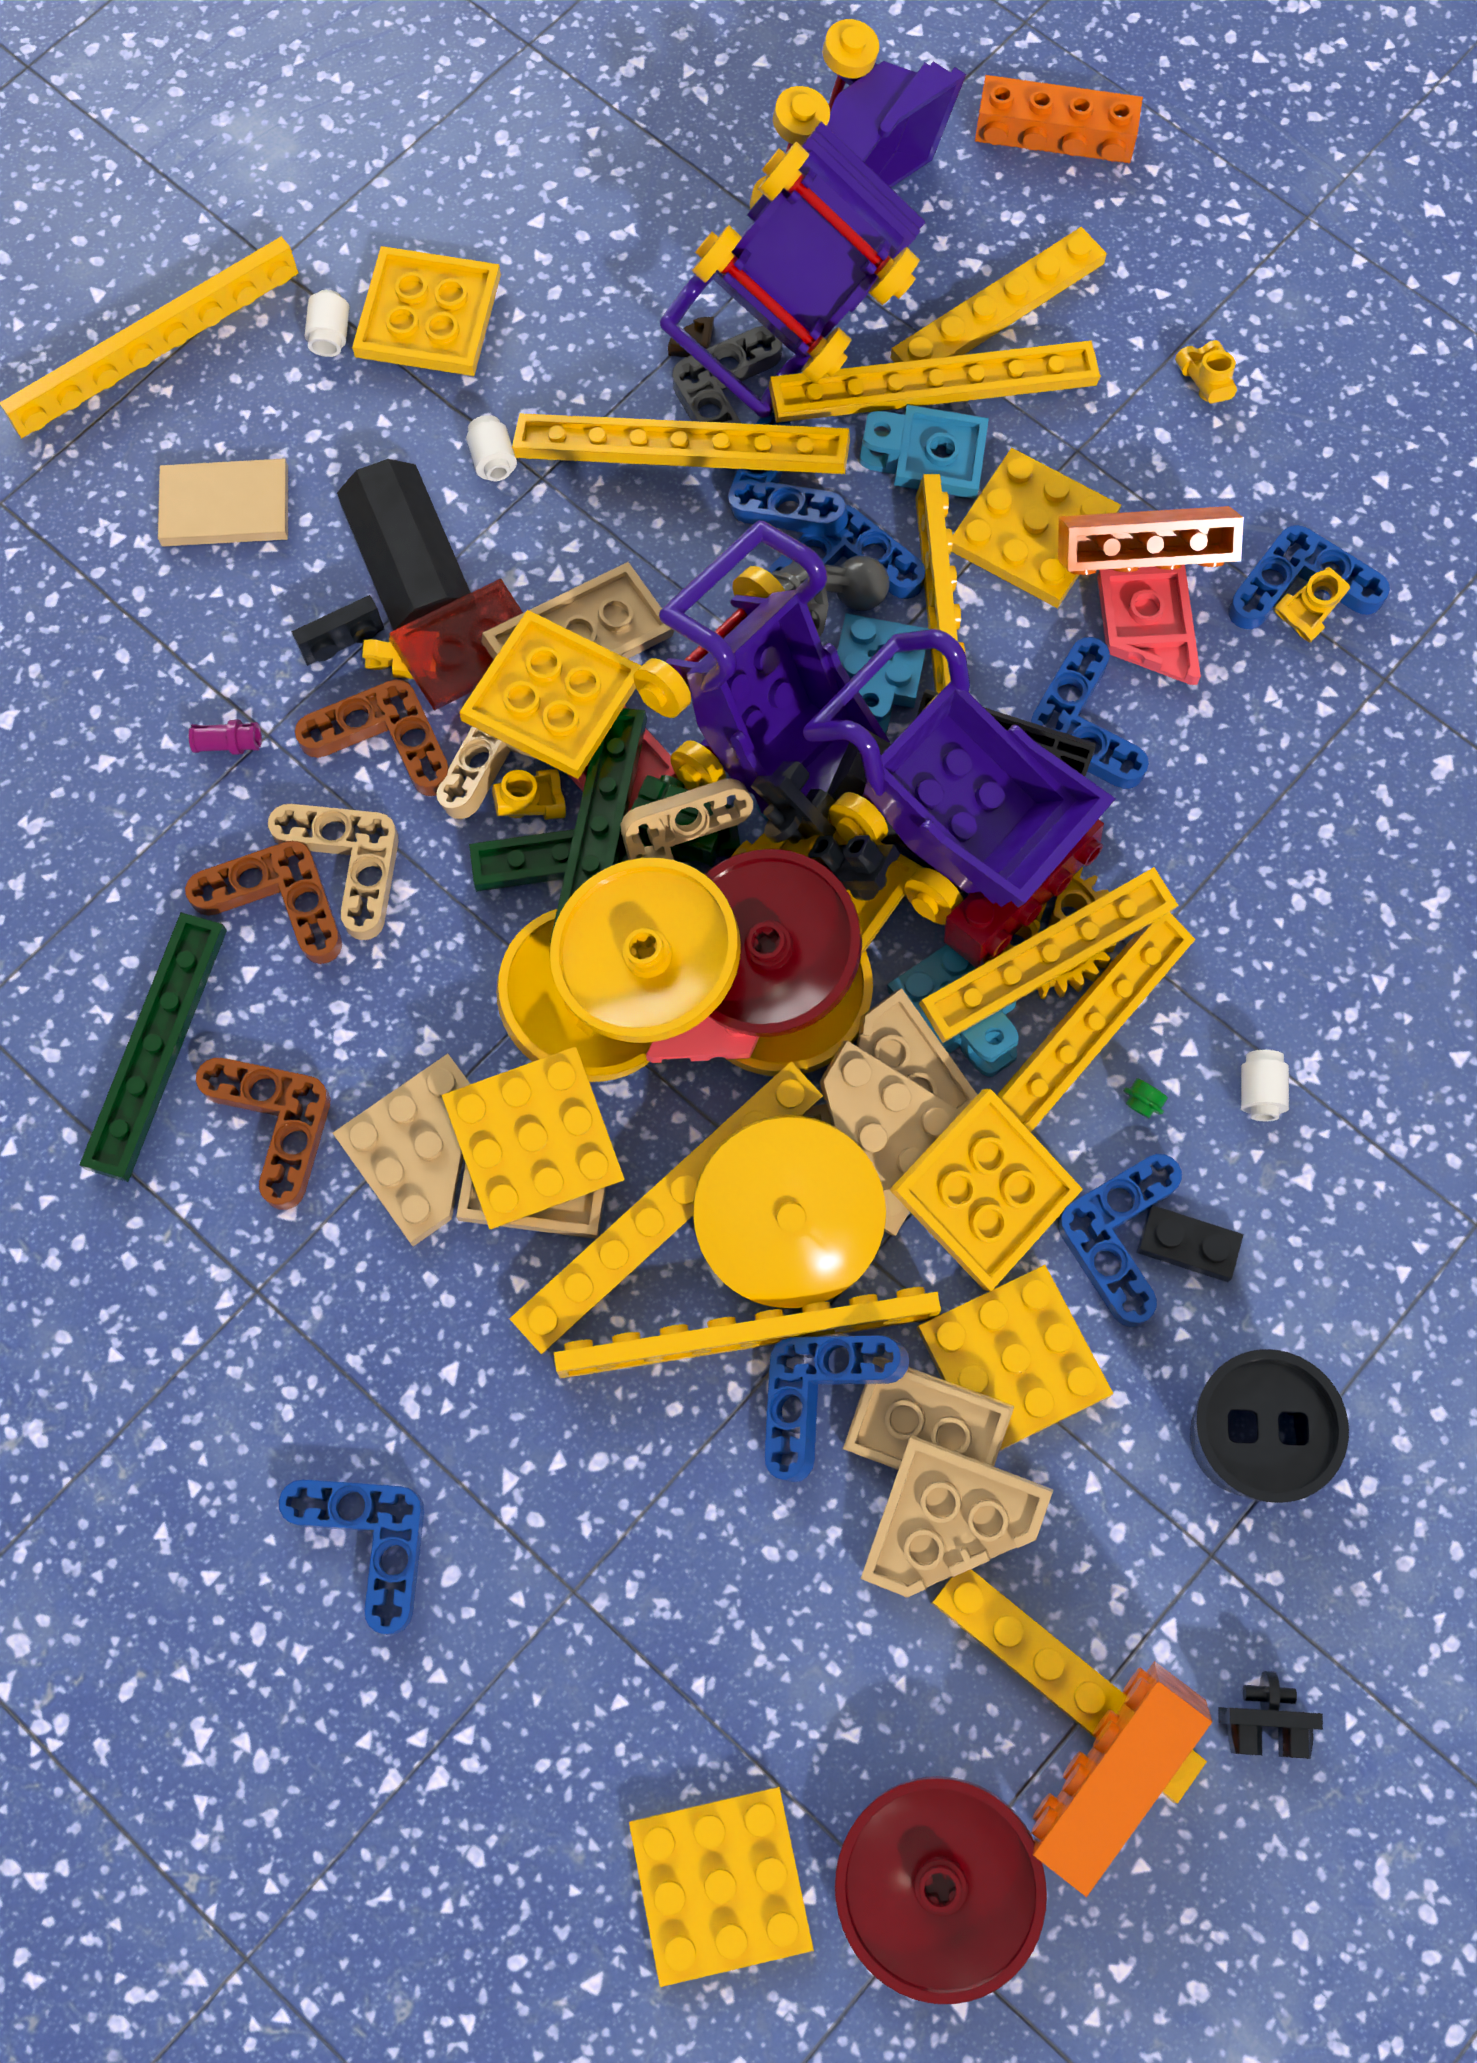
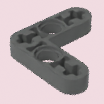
M759 326L706 350L717 360L724 357L736 359L739 363L738 366L729 371L740 381H743L776 366L781 360L782 342L767 328ZM763 344L765 348L771 347V350L765 351L762 347L757 348V345ZM694 357L684 358L675 365L672 374L673 389L691 421L741 423L722 391L727 387L709 373L708 370L705 371V367ZM690 376L693 380L698 379V382L692 384L689 379L684 380V377ZM707 404H714L721 409L720 414L712 418L704 417L698 411Z

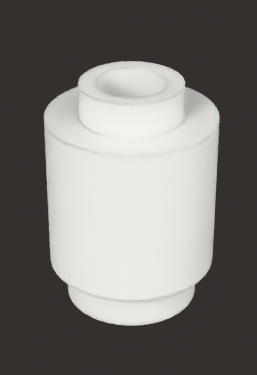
M321 290L311 295L308 299L305 339L308 342L310 351L325 357H333L340 354L341 348L346 344L350 306L335 291Z
M492 415L480 416L471 421L468 426L466 440L477 475L490 481H501L507 478L516 468L517 461L506 426L497 417Z
M1251 1051L1246 1054V1062L1241 1065V1110L1250 1113L1253 1120L1275 1121L1279 1119V1114L1289 1110V1065L1284 1062V1054L1279 1051Z

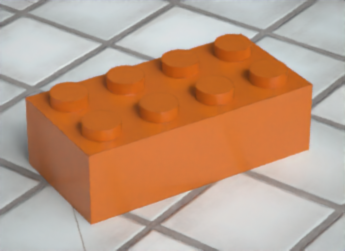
M1155 1661L1147 1672L1140 1667L1133 1674L1123 1690V1694L1127 1697L1117 1714L1111 1709L1105 1713L1093 1732L1096 1740L1087 1756L1081 1751L1074 1756L1063 1773L1062 1777L1066 1779V1782L1059 1795L1055 1797L1049 1793L1043 1799L1032 1818L1036 1822L1031 1831L1035 1836L1033 1856L1085 1897L1089 1895L1212 1723L1206 1700Z

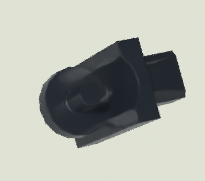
M783 761L772 776H757L751 785L755 792L769 805L764 810V815L769 819L764 833L773 843H779L788 839L792 844H796L801 839L806 840L815 835L833 836L836 831L835 827L828 821L830 818L829 809L836 801L829 793L822 789H810L806 796L801 792V789L810 777V773L798 761Z
M829 835L819 836L816 839L808 857L830 870L843 884L845 889L850 890L855 899L870 901L875 898L879 890L886 886L887 869L892 862L898 859L900 852L894 845H876L869 835H856L848 841L847 845H839L835 838Z
M1263 1671L1259 1686H1243L1244 1701L1260 1702L1261 1709L1218 1707V1722L1227 1724L1230 1752L1233 1754L1262 1756V1726L1278 1727L1279 1757L1311 1759L1314 1740L1313 1729L1323 1730V1714L1279 1711L1280 1703L1296 1704L1297 1692L1295 1688L1280 1687L1277 1673L1274 1671Z

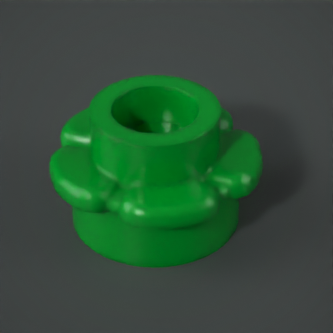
M1136 1078L1130 1089L1124 1088V1093L1130 1097L1126 1105L1148 1119L1153 1112L1158 1115L1164 1113L1162 1107L1168 1100V1097L1155 1087Z

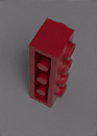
M1099 819L1022 906L1017 907L1010 901L1000 907L996 902L993 904L981 892L970 893L946 917L944 943L975 968L985 964L992 956L997 957L1010 943L1012 936L1023 925L1025 927L1030 925L1039 915L1042 907L1053 896L1060 895L1070 884L1073 876L1083 866H1089L1097 858L1103 848V844L1100 842L1104 823Z

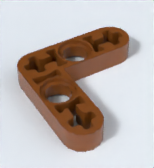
M403 680L387 681L311 712L302 717L295 727V736L302 751L308 756L316 758L330 755L385 731H389L413 786L419 793L426 796L437 795L436 792L439 784L443 782L449 769L447 760L414 689ZM399 696L403 700L408 716L400 719L396 707L392 704V697ZM363 710L369 714L367 722L360 727L348 726L345 720L352 711ZM337 720L342 733L336 734L331 721ZM314 729H319L323 739L314 742L310 732ZM411 729H420L426 734L424 741L418 746L413 747L402 743L403 735ZM426 756L437 776L436 779L431 781L425 776L419 760Z
M286 841L199 871L187 881L185 887L187 899L197 912L207 916L216 915L281 892L298 944L306 958L313 963L324 964L336 959L341 952L342 938L315 860L307 846L301 842ZM296 856L299 860L298 866L304 880L295 881L288 867L289 857ZM252 868L262 871V880L258 885L251 888L239 885L240 876L244 871ZM228 877L229 882L235 890V892L231 894L226 889V887L228 886L223 880ZM211 885L214 889L212 892L213 899L205 901L202 897L204 894L203 887ZM306 892L318 895L319 901L313 910L301 912L295 909V902L299 895ZM318 922L320 930L324 937L327 938L325 940V948L318 950L315 944H313L315 943V936L309 924Z
M226 1058L206 1060L196 1073V1083L198 1089L208 1100L218 1104L278 1116L260 1176L259 1190L261 1196L278 1210H288L297 1206L305 1195L329 1112L331 1098L328 1090L319 1079L308 1075ZM221 1071H224L229 1080L241 1083V1095L238 1096L239 1091L234 1085L225 1083L220 1084L218 1089L215 1090L209 1079L211 1077H219ZM258 1080H273L276 1085L273 1096L264 1101H257L252 1098V1087ZM309 1089H313V1093L319 1099L317 1103L310 1102L307 1105L305 1117L309 1122H313L311 1126L300 1121L303 1106L297 1100L299 1095L306 1096ZM294 1116L299 1120H290V1118ZM294 1131L305 1133L308 1140L303 1151L297 1154L284 1152L283 1141L288 1134ZM278 1160H282L290 1165L300 1166L299 1170L290 1166L287 1180L293 1186L292 1191H284L281 1198H278V1194L271 1188L273 1183L282 1182L286 1171L281 1164H277Z

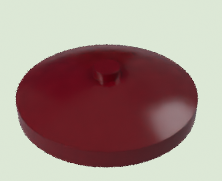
M760 849L744 852L730 857L710 869L705 875L722 891L736 918L740 934L741 953L737 973L730 990L720 1005L708 1017L729 1030L758 1037L791 1034L803 1030L824 1018L839 1004L851 987L859 968L862 953L860 919L854 903L843 884L830 870L814 859L782 849Z
M933 1776L912 1779L888 1789L875 1798L862 1811L850 1828L840 1851L835 1878L836 1905L842 1929L851 1948L862 1964L878 1980L899 1994L914 2000L933 2004L970 2002L996 1991L1011 1980L1025 1965L1035 1949L1043 1928L1047 1903L1046 1877L1043 1863L1033 1856L1035 1842L1025 1823L1005 1801L994 1793L972 1782L953 1777Z

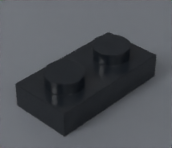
M368 595L291 632L308 666L317 661H326L332 658L338 651L355 643H363L364 640L372 639L376 633L385 629L378 608L372 597Z
M1152 1205L1147 1213L1137 1253L1229 1282L1233 1277L1244 1234Z

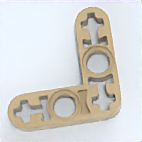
M472 726L453 759L447 776L439 784L436 792L437 800L452 818H468L480 807L510 751L529 757L533 756ZM478 753H489L487 762L481 767L471 768L469 766L471 759ZM464 792H466V795L463 798L457 797L454 801L452 800V798L455 795L462 796Z
M729 778L630 810L621 822V834L629 860L638 858L674 860L671 846L744 822L751 815L753 800L743 783ZM734 795L736 797L734 807L726 809L727 797ZM710 802V808L713 812L712 816H709L704 803ZM687 807L698 809V816L693 823L679 825L675 822V818L680 810ZM647 823L649 827L647 828V833L652 846L644 847L638 835V826Z
M283 804L276 807L268 818V828L277 844L286 841H296L306 845L309 851L351 855L341 907V920L348 934L355 939L369 940L376 937L382 931L385 923L399 843L398 832L392 819L378 812L299 804ZM290 819H295L299 827H293L290 830V834H285L281 826H287ZM337 821L345 825V832L340 838L327 840L322 837V830L328 823ZM357 824L361 834L356 833L357 841L353 842L355 839L354 825ZM306 828L312 829L313 837L309 836ZM377 828H383L386 836H380L378 843H372L369 835L375 834ZM374 866L382 871L381 879L372 886H365L358 882L359 873L367 867ZM361 897L368 899L367 910L373 919H365L363 926H358L353 916L361 915L363 908Z

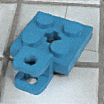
M913 405L906 406L905 415L885 411L871 412L867 415L859 463L869 470L895 474V486L913 489L919 488L923 474H940L942 492H947L949 495L976 499L980 486L989 418ZM883 426L886 427L889 430V432L874 431V429L876 427ZM938 446L946 447V453L951 454V456L940 458L934 455L932 451H936ZM870 450L885 454L882 456H875L870 452Z
M846 613L837 653L842 666L849 677L852 678L893 635L929 629ZM926 649L896 652L859 690V693L885 734L888 731L893 704L911 708L915 707Z
M946 944L887 984L888 993L891 995L896 990L902 988L948 1054L961 1046V1052L976 1070L985 1076L993 1077L1017 1059L1016 1046L1018 1045L1019 1035L1013 1023L1006 1016L1007 1013L1016 1008V1001L942 1043L920 1007L919 1002L976 969Z

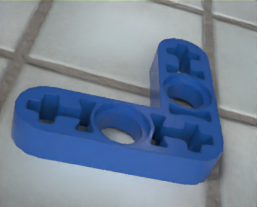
M771 413L767 418H760L756 423L791 426L790 421L776 423L774 413ZM750 469L737 470L729 490L728 500L733 516L738 521L747 524L765 521L778 529L821 536L838 534L846 527L848 523L846 504L839 494L779 484L783 471L768 470L767 472L756 474ZM788 501L799 504L798 508L789 514H782L777 511L781 504Z
M846 505L848 523L850 524L849 530L844 528L841 532L832 536L804 533L797 540L808 547L817 546L822 548L826 553L822 561L826 565H834L842 556L850 559L854 556L864 555L862 550L865 546L878 544L885 550V555L877 560L887 569L889 576L888 592L898 598L909 599L918 595L923 589L926 570L920 559L850 505ZM853 537H855V538L857 539V540H856V543H855L854 545H853ZM782 554L770 566L768 572L779 571L791 564L793 560ZM892 559H895L894 566L891 564ZM909 572L913 574V581L908 578L903 581L898 580L899 573L904 576Z
M1293 525L1281 532L1238 588L1228 608V615L1237 627L1242 629L1258 628L1264 623L1273 611V607L1283 598L1298 577L1308 582L1315 573L1322 571L1321 564L1326 562L1337 564L1342 570L1341 577L1346 582L1350 575L1355 578L1350 584L1349 591L1340 600V603L1357 613L1365 615L1376 613L1387 599L1390 585L1381 573L1309 528ZM1295 543L1300 544L1302 548L1295 552L1290 562L1284 558L1290 546H1293ZM1268 569L1278 571L1282 575L1284 582L1279 585H1271L1263 579L1262 572ZM1367 587L1374 591L1368 598L1361 594ZM1255 593H1257L1261 598L1256 609H1252L1250 613L1246 612L1243 607L1248 605Z
M1084 637L1078 640L1071 648L1035 709L1031 723L1041 726L1046 725L1052 717L1054 710L1060 713V716L1053 730L1081 739L1091 738L1100 747V751L1092 756L1087 772L1116 787L1130 789L1138 786L1147 772L1149 761L1145 751L1137 745L1080 717L1082 710L1105 673L1110 658L1109 649L1103 641L1094 637ZM1089 653L1096 656L1095 661L1089 664L1085 675H1082L1078 671L1083 658ZM1070 684L1079 689L1081 697L1076 701H1066L1059 696L1057 689L1062 685ZM1108 749L1113 751V754L1109 758L1108 763L1105 764L1103 761ZM1126 760L1134 763L1133 769H1130L1128 773L1120 770L1121 765Z
M1155 1154L1147 1157L1073 1201L1064 1209L1058 1220V1230L1062 1239L1113 1317L1120 1324L1127 1327L1143 1325L1151 1318L1157 1308V1298L1114 1230L1145 1212L1152 1205H1156L1168 1198L1179 1187L1182 1180L1181 1168L1172 1157L1165 1154ZM1151 1167H1154L1157 1172L1164 1169L1168 1172L1169 1177L1165 1180L1166 1187L1157 1182L1146 1188L1143 1193L1141 1192L1138 1185L1146 1181L1152 1174ZM1135 1177L1136 1183L1130 1178ZM1115 1188L1126 1190L1132 1198L1131 1209L1126 1212L1113 1210L1107 1201L1108 1192ZM1143 1195L1146 1196L1148 1200L1145 1201ZM1073 1213H1076L1080 1218L1088 1216L1092 1222L1087 1227V1230L1093 1240L1100 1234L1105 1239L1096 1243L1088 1253L1082 1248L1090 1241L1082 1229L1073 1231L1070 1228V1224L1074 1220ZM1102 1251L1113 1253L1120 1263L1118 1273L1112 1276L1100 1274L1094 1265L1095 1255ZM1126 1274L1132 1280L1124 1286L1128 1294L1132 1298L1140 1295L1145 1302L1140 1307L1142 1315H1138L1135 1310L1126 1312L1123 1309L1122 1305L1127 1301V1297L1121 1287L1114 1293L1109 1289V1286L1117 1284Z
M881 1335L790 1337L778 1342L771 1352L769 1365L765 1465L769 1473L775 1478L794 1483L802 1481L812 1471L815 1461L818 1384H889L897 1382L908 1370L909 1355L906 1348L898 1341ZM845 1347L849 1353V1364L844 1371L834 1374L829 1368V1357L835 1349ZM886 1350V1352L893 1354L894 1357L893 1362L886 1363L883 1370L882 1367L873 1363H864L863 1354L868 1357H881ZM795 1353L807 1358H814L815 1366L811 1364H796L794 1369L787 1367L786 1362L787 1358H793ZM797 1396L802 1402V1413L796 1421L787 1423L782 1416L783 1404L790 1397ZM782 1430L793 1433L800 1432V1438L790 1436L789 1439L783 1437ZM790 1451L798 1453L797 1462L790 1463L789 1466L782 1464V1455H788Z
M304 1479L288 1484L281 1492L278 1500L279 1510L283 1518L288 1522L302 1527L374 1532L364 1609L365 1619L370 1628L381 1634L393 1635L405 1630L411 1622L414 1610L424 1519V1504L420 1496L410 1488L403 1486ZM307 1489L308 1497L327 1501L325 1491L333 1490L327 1504L329 1519L322 1520L325 1510L321 1508L305 1509L304 1516L299 1517V1510L291 1507L292 1498H300L302 1490ZM348 1493H359L365 1501L364 1512L355 1520H344L339 1513L338 1506L340 1500ZM382 1493L378 1502L383 1505H396L399 1497L405 1496V1503L413 1506L412 1515H404L402 1523L396 1524L395 1516L389 1513L377 1512L378 1523H371L376 1510L374 1494ZM392 1546H401L408 1554L407 1567L399 1574L390 1575L382 1567L381 1559L383 1553ZM379 1580L393 1584L406 1582L405 1592L394 1589L393 1603L395 1606L402 1608V1613L400 1617L392 1618L390 1626H384V1618L376 1616L377 1607L386 1605L388 1598V1589L378 1590Z

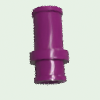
M239 719L229 720L227 724L220 725L192 724L191 728H189V744L193 753L229 751L233 755L243 754L245 750L259 751V747L262 744V734L258 722L243 724Z

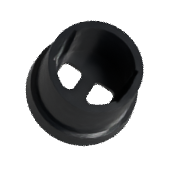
M1273 1349L1245 1352L1221 1365L1204 1386L1198 1398L1190 1425L1192 1452L1203 1473L1214 1484L1227 1492L1263 1502L1283 1503L1297 1501L1322 1489L1331 1481L1341 1467L1349 1441V1423L1346 1408L1331 1380L1319 1368L1304 1358L1289 1352ZM1231 1410L1251 1411L1255 1414L1257 1425V1440L1255 1443H1235L1230 1440L1228 1435V1413ZM1282 1412L1294 1415L1296 1445H1285L1279 1440L1278 1416Z

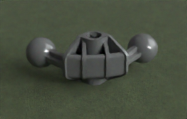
M858 555L846 560L841 566L824 564L827 570V583L823 590L807 603L819 637L824 631L829 606L827 592L837 593L838 598L845 606L856 611H868L882 603L889 590V576L886 568L880 561L871 556ZM792 561L791 564L781 570L771 573L781 583L785 591L796 590L808 578L806 570L795 561Z

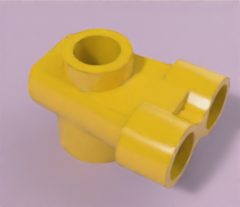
M1210 341L1201 348L1187 346L1176 354V363L1183 375L1190 376L1197 385L1201 399L1212 404L1230 400L1235 396L1237 387L1232 377L1236 361L1231 354L1224 350L1219 341Z
M1327 567L1323 571L1315 573L1309 579L1308 584L1292 596L1287 593L1273 607V610L1284 622L1292 626L1305 641L1311 643L1325 629L1322 622L1349 591L1350 585L1332 568ZM1319 590H1325L1329 593L1330 599L1320 600L1314 596V593Z
M558 769L539 770L536 772V776L524 770H512L503 777L501 783H496L492 786L497 816H509L517 819L526 815H543L545 820L565 818L566 816L565 800L561 792Z

